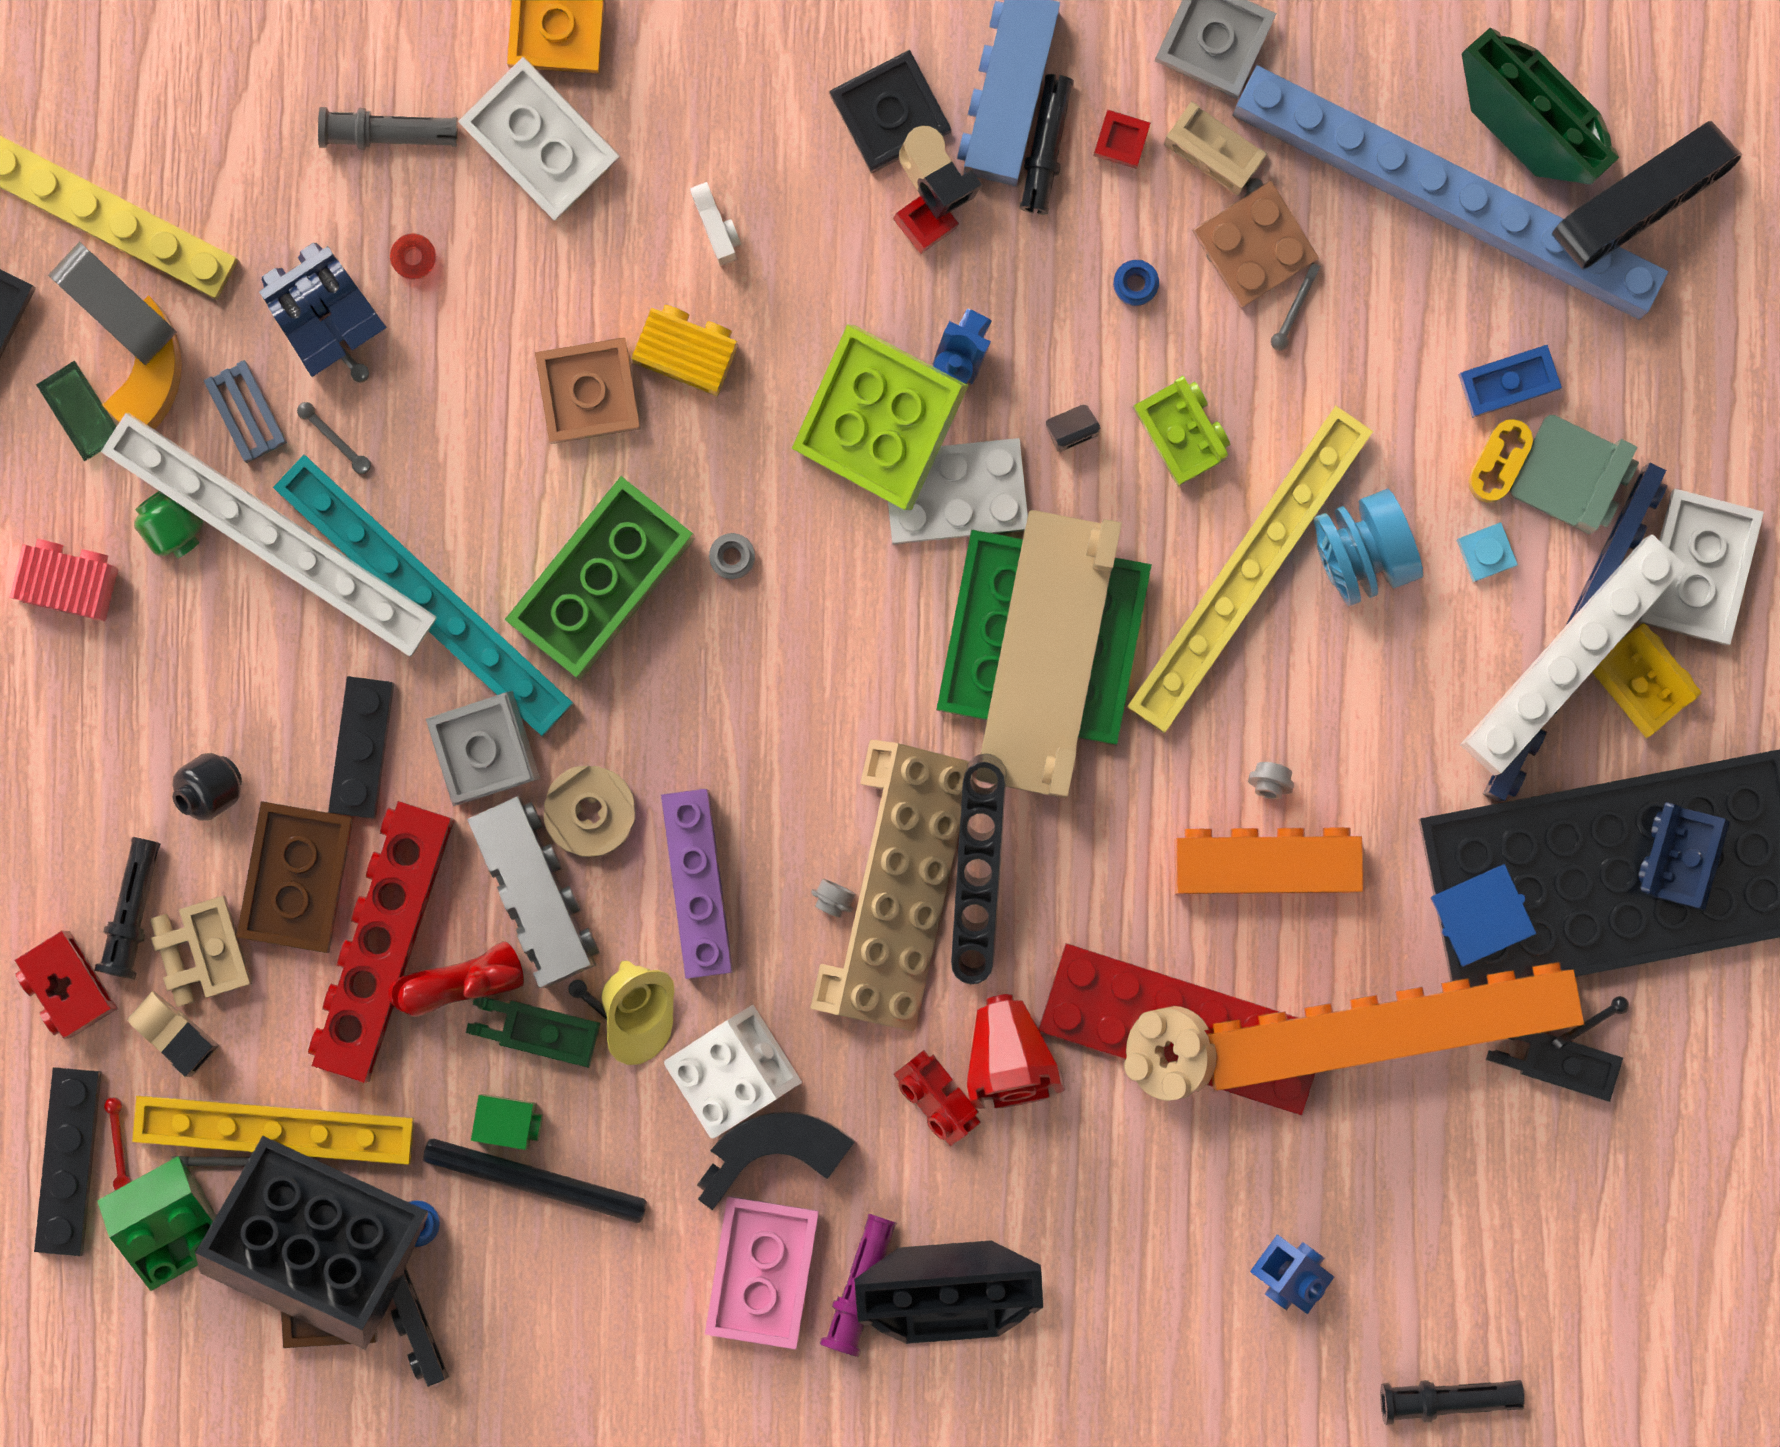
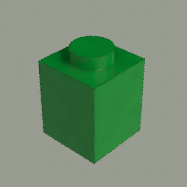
M479 1094L471 1141L527 1150L530 1146V1140L539 1141L543 1114L535 1113L537 1105L535 1102Z

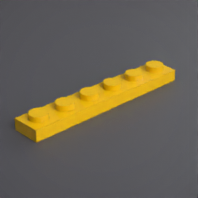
M139 1095L136 1096L132 1142L253 1152L261 1137L265 1136L309 1157L409 1165L411 1164L415 1118Z

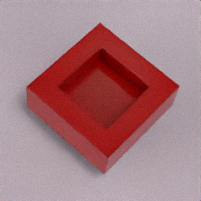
M1107 109L1093 156L1137 169L1151 122Z
M921 196L899 210L893 218L920 254L956 230L959 222L951 212L936 220Z

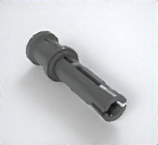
M320 107L318 115L319 148H327L328 144L356 145L361 150L370 147L371 143L448 145L457 147L458 118L371 115V111H366V108H359L357 113L329 112L327 107Z

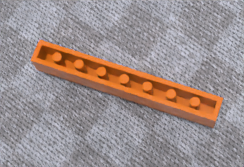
M1560 962L1534 966L1532 967L1534 976L1516 979L1515 972L1512 970L1487 975L1488 984L1470 987L1469 978L1441 983L1442 992L1424 995L1423 987L1395 991L1397 1000L1379 1003L1377 995L1350 999L1351 1009L1333 1012L1332 1003L1304 1008L1306 1017L1287 1020L1286 1011L1258 1016L1260 1025L1242 1028L1240 1020L1213 1024L1214 1033L1207 1034L1209 1043L1215 1044L1216 1066L1211 1077L1213 1089L1216 1091L1584 1025L1574 969L1561 971Z

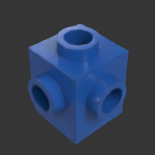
M1278 1234L1250 1271L1270 1286L1265 1292L1266 1296L1286 1311L1293 1303L1306 1314L1322 1298L1326 1288L1334 1279L1332 1274L1320 1266L1325 1259L1322 1255L1303 1241L1298 1248H1295Z

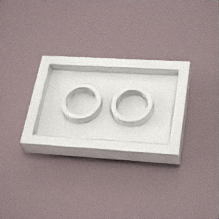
M522 57L458 121L554 221L621 157L525 57Z
M1020 438L941 446L913 509L903 510L888 501L892 545L970 537L971 529L992 534L1025 531L1028 513Z
M1673 489L1659 541L1687 566L1641 616L1638 623H1644L1652 627L1725 646L1730 645L1764 512Z

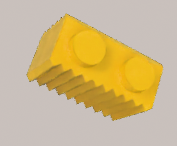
M664 305L662 311L651 308L632 354V362L645 369L718 397L738 348L737 341L730 338L732 331L707 321L705 328L687 322L690 314L670 305Z

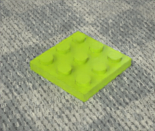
M847 324L791 449L901 509L912 510L969 385L860 327Z

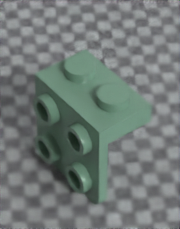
M1549 415L1543 420L1533 440L1531 450L1510 489V493L1515 499L1590 535L1599 528V525L1607 527L1611 522L1619 505L1618 502L1612 499L1619 484L1627 486L1631 481L1639 464V461L1632 459L1638 447L1623 439L1613 444L1556 415Z

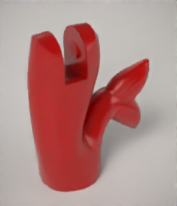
M502 941L477 958L447 967L423 970L399 977L389 986L388 997L397 1010L413 1017L421 1016L454 1002L520 988L524 985V974L515 950L508 942Z

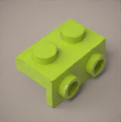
M1184 376L1179 377L1173 384L1133 406L1134 411L1178 487L1225 461L1228 457L1225 448L1231 445L1220 423L1216 421L1211 424L1202 409L1208 406V403L1195 381L1188 384Z

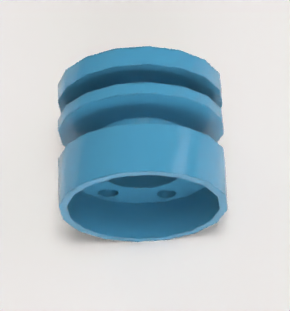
M1389 489L1382 490L1358 501L1360 522L1355 523L1344 506L1335 510L1339 530L1336 529L1327 513L1314 518L1317 549L1330 582L1339 591L1348 607L1361 602L1357 581L1360 582L1369 598L1378 595L1377 573L1382 572L1384 578L1393 589L1424 577L1414 537L1398 501Z

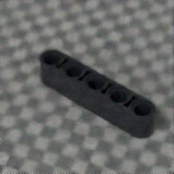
M1708 121L1573 211L1557 225L1552 232V236L1582 270L1587 269L1723 177L1739 162L1742 153L1712 121Z
M988 753L979 754L969 761L962 786L951 966L956 978L970 985L979 984L987 979L991 974L995 956L1007 775L1006 767L1002 760ZM979 768L991 769L996 774L998 781L990 788H982L975 784L972 774ZM976 814H986L992 818L995 827L988 833H978L972 829L969 820ZM981 859L990 865L992 872L985 878H975L969 874L966 865L972 860ZM970 905H980L986 909L989 917L982 923H972L964 916V909ZM967 950H976L983 954L986 962L979 968H970L963 964L960 956Z

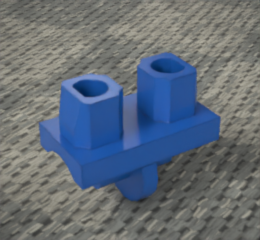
M967 309L959 325L949 321L934 357L933 367L965 384L970 383L973 385L991 341L984 337L992 320L971 309Z

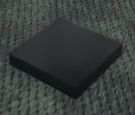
M910 49L829 91L832 101L871 174L899 160L900 149L909 132L914 128L930 126L936 129L942 137L952 132Z

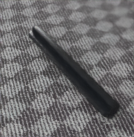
M429 1139L423 1154V1161L428 1164L635 1223H640L643 1220L647 1207V1201L644 1198L438 1139Z

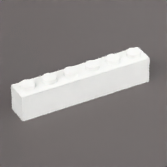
M1653 534L1643 539L1463 740L1460 746L1492 775L1501 774L1687 565Z

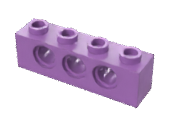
M699 789L662 794L661 799L685 979L733 973L709 790Z

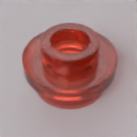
M415 233L406 234L398 238L393 244L390 251V261L394 270L400 276L410 280H417L427 276L434 268L436 251L432 243L423 235ZM410 250H419L422 253L421 261L416 265L406 263V254Z

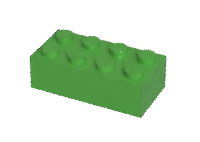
M620 476L504 620L581 681L695 540V537L691 531Z

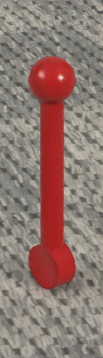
M111 1097L105 1101L104 1109L110 1114L117 1177L113 1181V1187L117 1190L132 1182V1179L126 1175L119 1120L122 1103L118 1098Z

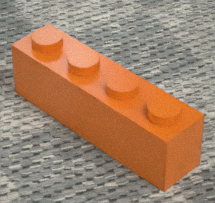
M1350 827L1323 828V836L1305 837L1304 828H1277V837H1258V828H1232L1231 837H1212V829H1185V838L1174 839L1175 894L1363 892L1362 836H1351Z

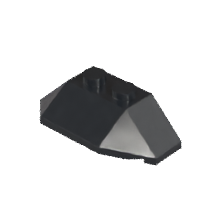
M992 1240L899 1247L854 1279L858 1322L866 1326L871 1325L881 1333L905 1344L999 1337L1021 1323L1030 1313L1035 1314L1044 1308L1041 1265Z

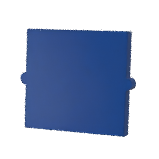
M1505 864L1430 897L1444 927L1441 930V934L1448 936L1461 967L1536 934L1523 905L1525 896L1518 894Z

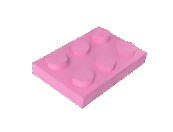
M727 1196L705 1335L790 1349L797 1348L819 1214L818 1210Z

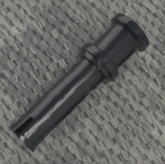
M132 837L113 922H108L107 926L104 927L103 933L107 935L101 963L95 965L94 971L135 980L137 973L133 970L136 953L139 943L145 940L144 929H141L140 926L161 843Z
M1428 1380L1420 1381L1419 1386L1391 1387L1389 1383H1382L1380 1388L1382 1418L1385 1425H1392L1394 1420L1422 1418L1425 1423L1437 1419V1415L1497 1410H1523V1385L1521 1380L1453 1386H1435L1433 1382Z

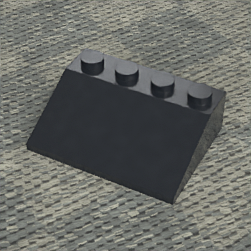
M262 1136L195 1254L200 1274L366 1350L390 1305L427 1219L428 1211Z

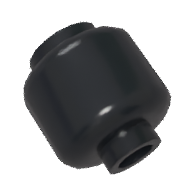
M214 753L201 754L174 774L172 784L174 791L172 794L173 802L177 809L185 815H190L200 821L212 820L233 806L239 799L240 786L242 785L241 774L237 766L229 758Z

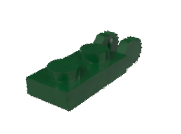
M488 997L474 998L473 1005L479 1009L506 1013L503 1031L490 1028L489 1025L474 1022L467 1024L465 1033L498 1041L500 1046L590 1068L601 1026L600 1022L513 1000L507 1003Z

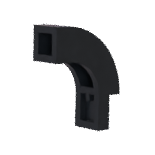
M773 1112L751 1118L730 1130L710 1150L725 1162L721 1168L712 1163L698 1182L697 1186L703 1190L698 1200L713 1210L740 1172L749 1163L759 1157L770 1154H785L798 1158L828 1179L852 1147L855 1140L833 1124L809 1114Z

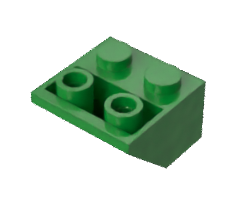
M179 1156L97 1200L109 1238L150 1291L198 1266L195 1253L216 1218V1214L200 1184Z

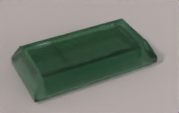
M74 360L36 384L80 456L86 462L101 452L117 426L107 410L102 406L99 397Z

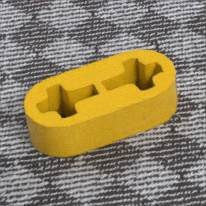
M1516 419L1505 420L1498 424L1491 432L1468 480L1472 495L1479 501L1486 503L1496 502L1503 498L1511 489L1533 443L1532 432L1525 423ZM1514 429L1519 432L1517 440L1523 446L1522 449L1513 448L1505 459L1499 456L1505 444L1499 436L1500 433L1508 434ZM1497 463L1502 466L1497 475V481L1502 484L1501 489L1493 488L1487 493L1482 490L1484 482L1478 477L1480 473L1487 475L1492 470L1494 464Z

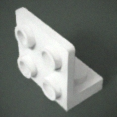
M754 1005L723 1022L664 1061L665 1067L710 1138H716L802 1083Z

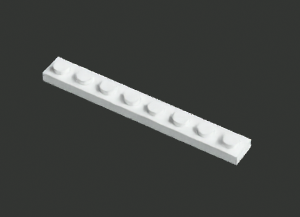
M125 413L101 450L103 454L411 657L437 619L435 615L130 413Z

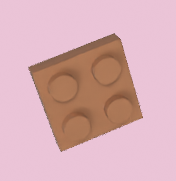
M1272 181L1264 183L1192 230L1240 308L1251 303L1319 259Z
M625 337L535 352L550 444L641 429Z

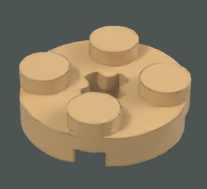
M577 766L562 773L551 784L544 803V823L551 838L564 850L582 857L603 856L613 852L629 837L636 821L635 799L627 783L615 772L599 766ZM587 799L590 803H595L596 801L601 803L602 808L598 811L600 817L598 822L593 824L589 819L583 822L579 820L577 815L582 811L579 804L582 800Z
M1178 1006L1144 1012L1133 1025L1127 1040V1058L1124 1063L1127 1076L1131 1080L1136 1081L1147 1094L1160 1100L1182 1099L1189 1097L1195 1092H1199L1209 1083L1216 1066L1215 1044L1209 1043V1038L1204 1031L1208 1030L1205 1022L1191 1010ZM1172 1042L1174 1044L1173 1052L1179 1057L1178 1061L1168 1063L1164 1056V1047Z

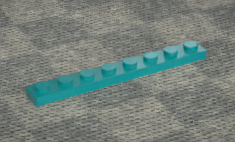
M305 454L275 484L273 488L350 560L435 615L437 619L428 632L494 693L499 695L513 691L521 718L542 737L574 704Z

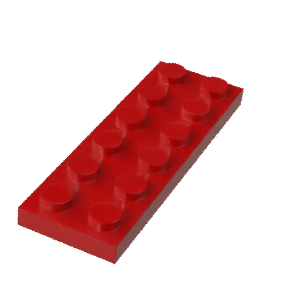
M1065 943L1038 1029L1040 1032L1126 1059V1047L1130 1031L1144 1012L1172 1006L1183 1007L1196 1013L1208 1027V1030H1204L1206 1034L1214 1033L1213 1024L1240 1020L1242 1028L1260 1025L1258 1016L1279 1011ZM1286 1014V1015H1287V1020L1298 1018V1017H1295V1016ZM1172 1042L1164 1047V1056L1168 1063L1178 1061L1179 1057L1173 1052L1174 1044ZM1316 1073L1229 1088L1223 1091L1302 1116ZM1212 1078L1210 1079L1209 1083L1207 1084L1208 1086H1211V1087H1213Z

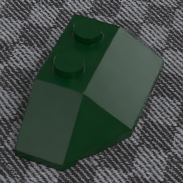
M1489 28L1462 52L1471 112L1535 176L1591 185L1619 159L1616 149L1612 147L1610 134L1601 113L1538 49L1517 39L1501 36L1499 31Z

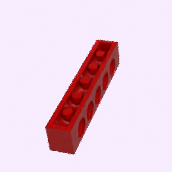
M400 801L397 802L395 810L387 809L380 829V834L386 836L381 854L373 852L366 871V878L372 880L367 897L359 896L353 910L351 922L358 925L353 940L345 939L337 960V966L343 968L338 985L330 984L324 999L322 1010L329 1012L324 1029H315L309 1045L308 1054L314 1056L311 1066L363 1083L370 1082L394 1008L388 997L389 986L405 974L455 819ZM412 839L418 844L420 855L414 864L404 866L398 861L396 850L401 842ZM392 883L401 885L405 891L403 905L395 910L388 909L382 901L383 890ZM377 927L385 928L391 936L390 947L381 954L374 953L368 946V936ZM362 971H368L373 974L377 982L375 992L368 998H362L357 995L353 987L355 977ZM348 1015L357 1017L362 1024V1033L354 1042L344 1040L339 1032L341 1020Z

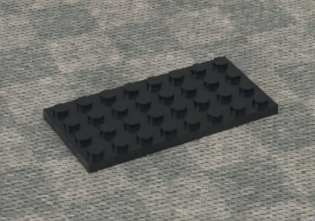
M1780 749L1418 819L1433 896L1505 864L1518 894L1525 896L1523 905L1536 932L1535 935L1463 967L1460 965L1448 936L1441 934L1450 981L1469 978L1470 987L1488 984L1487 975L1514 970L1515 977L1518 979L1534 976L1532 968L1534 966L1560 962L1561 971L1574 969L1575 977L1780 938ZM1666 802L1676 804L1684 809L1730 821L1705 911L1654 898L1641 891L1642 883L1639 881L1640 867L1644 858L1651 855L1655 840L1652 838V825L1657 813L1663 812ZM1438 916V921H1439V926H1440V931H1441L1444 927H1443V925H1442V923H1441V920H1440V918H1439V916Z

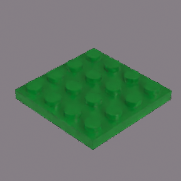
M971 529L936 711L987 720L1023 539ZM1115 557L1113 569L1110 573L1078 735L1080 739L1110 745H1117L1152 564Z

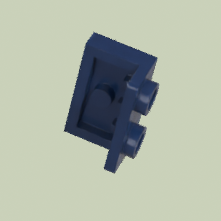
M1666 802L1663 812L1657 813L1652 825V838L1655 840L1651 855L1644 858L1640 867L1639 881L1642 883L1641 891L1654 898L1705 911L1730 821L1684 809L1676 804Z

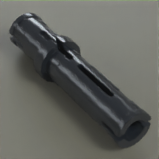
M1055 74L1045 75V86L1031 157H1027L1024 168L1028 172L1019 208L1025 212L1034 213V209H1038V214H1048L1053 179L1060 172L1061 165L1057 162L1071 88L1074 83L1073 79L1063 75L1059 76V80H1056Z

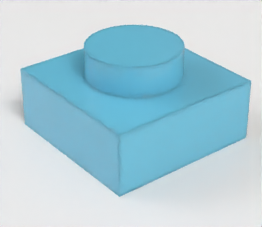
M1501 522L1456 540L1472 582L1518 565Z

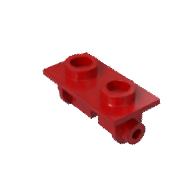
M923 1050L893 1074L899 1081V1089L905 1098L919 1106L927 1116V1123L931 1131L938 1138L946 1140L949 1146L965 1137L981 1123L976 1116L979 1111L972 1106L970 1100L959 1087L947 1097L941 1091L953 1079L934 1054L929 1057L926 1051Z

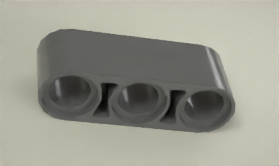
M80 241L48 274L53 281L145 366L177 333L174 328Z

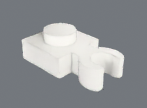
M705 182L690 188L691 195L719 265L722 266L737 260L734 247L741 245L740 239L732 220L722 221L708 183Z

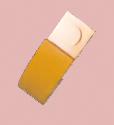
M148 295L143 301L173 328L163 309ZM175 334L146 366L135 357L134 366L127 380L102 404L118 422L121 421L125 413H130L154 430L163 421L176 398L181 379L182 361L177 335Z

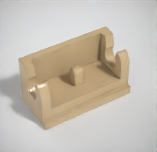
M1192 101L1170 130L1164 142L1166 147L1237 196L1240 195L1268 154L1212 117Z

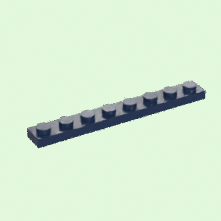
M1651 462L1642 467L1566 625L1621 565L1628 548L1634 550L1642 541L1647 526L1641 522L1648 508L1650 507L1655 510L1662 500L1667 485L1661 481L1667 470ZM1540 729L1501 774L1492 775L1483 795L1497 802L1505 801L1508 795L1515 797L1527 774L1520 769L1528 753L1533 756L1537 754L1547 731Z

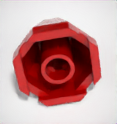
M1002 994L986 999L987 1005L977 1010L967 1077L968 1095L972 1106L975 1109H985L984 1100H993L994 1108H1008L1045 1100L1050 1097L1048 1090L1050 1087H1053L1057 1094L1065 1091L1062 1072L1023 1000H1014L1012 994Z

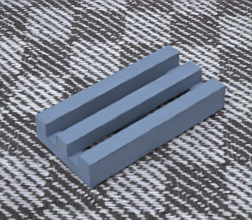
M243 360L237 363V366L231 369L227 368L221 371L219 375L211 376L203 381L244 462L248 463L286 444L287 441L247 362ZM240 375L245 380L273 436V439L267 442L234 378ZM226 384L257 445V447L251 450L219 389V386Z

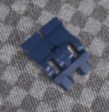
M314 242L300 251L298 259L301 264L286 273L283 268H274L263 275L261 280L264 288L259 291L311 377L347 354L339 342L345 340L351 350H354L387 328L330 248L327 246L323 249ZM331 312L330 316H328L322 321L319 320L320 318Z

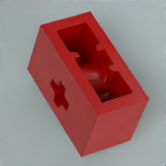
M61 930L14 960L20 971L15 973L18 982L29 996L36 994L44 1007V1010L40 1012V1016L54 1036L60 1033L63 1039L72 1038L118 1009L70 931ZM56 977L71 980L72 984L67 987L69 997L55 995L53 990L58 987Z

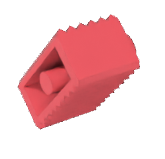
M37 539L35 547L22 545L10 593L11 599L106 621L118 574V568L107 564L108 555L82 549L80 557H75L62 553L64 545L42 539Z

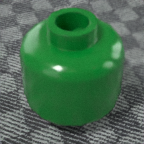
M161 491L147 498L135 509L139 515L134 521V527L156 556H167L173 552L178 559L200 543L195 536L202 529L203 520Z

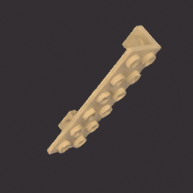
M1030 510L1028 513L981 748V754H992L1002 760L1006 767V787L1065 799L1068 797L1077 752V740L1122 522L1103 519L1102 523L1036 510ZM979 768L977 770L976 779L978 781L990 784L997 783V776L991 769Z
M870 739L860 784L883 789L844 969L820 964L810 1009L909 1031L916 1029L960 830L963 778L969 761L900 743Z

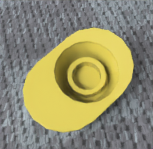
M625 960L621 961L619 971L611 976L604 985L602 1005L607 1015V1043L609 1052L617 1061L626 1065L642 1064L655 1057L670 1038L673 1026V999L675 991L674 981L668 973L660 970H650L639 965L635 966L630 961Z

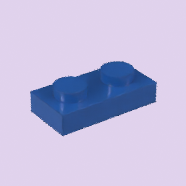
M1548 345L1463 371L1458 375L1472 418L1543 396L1562 388Z

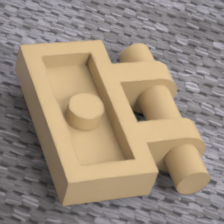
M220 896L179 909L184 927L177 930H172L168 914L150 919L155 937L151 938L154 950L160 951L167 976L163 977L167 991L172 990L177 1007L194 1002L190 984L201 981L206 998L252 984L239 938L236 937L237 932L226 896ZM189 941L196 967L185 970L177 945Z

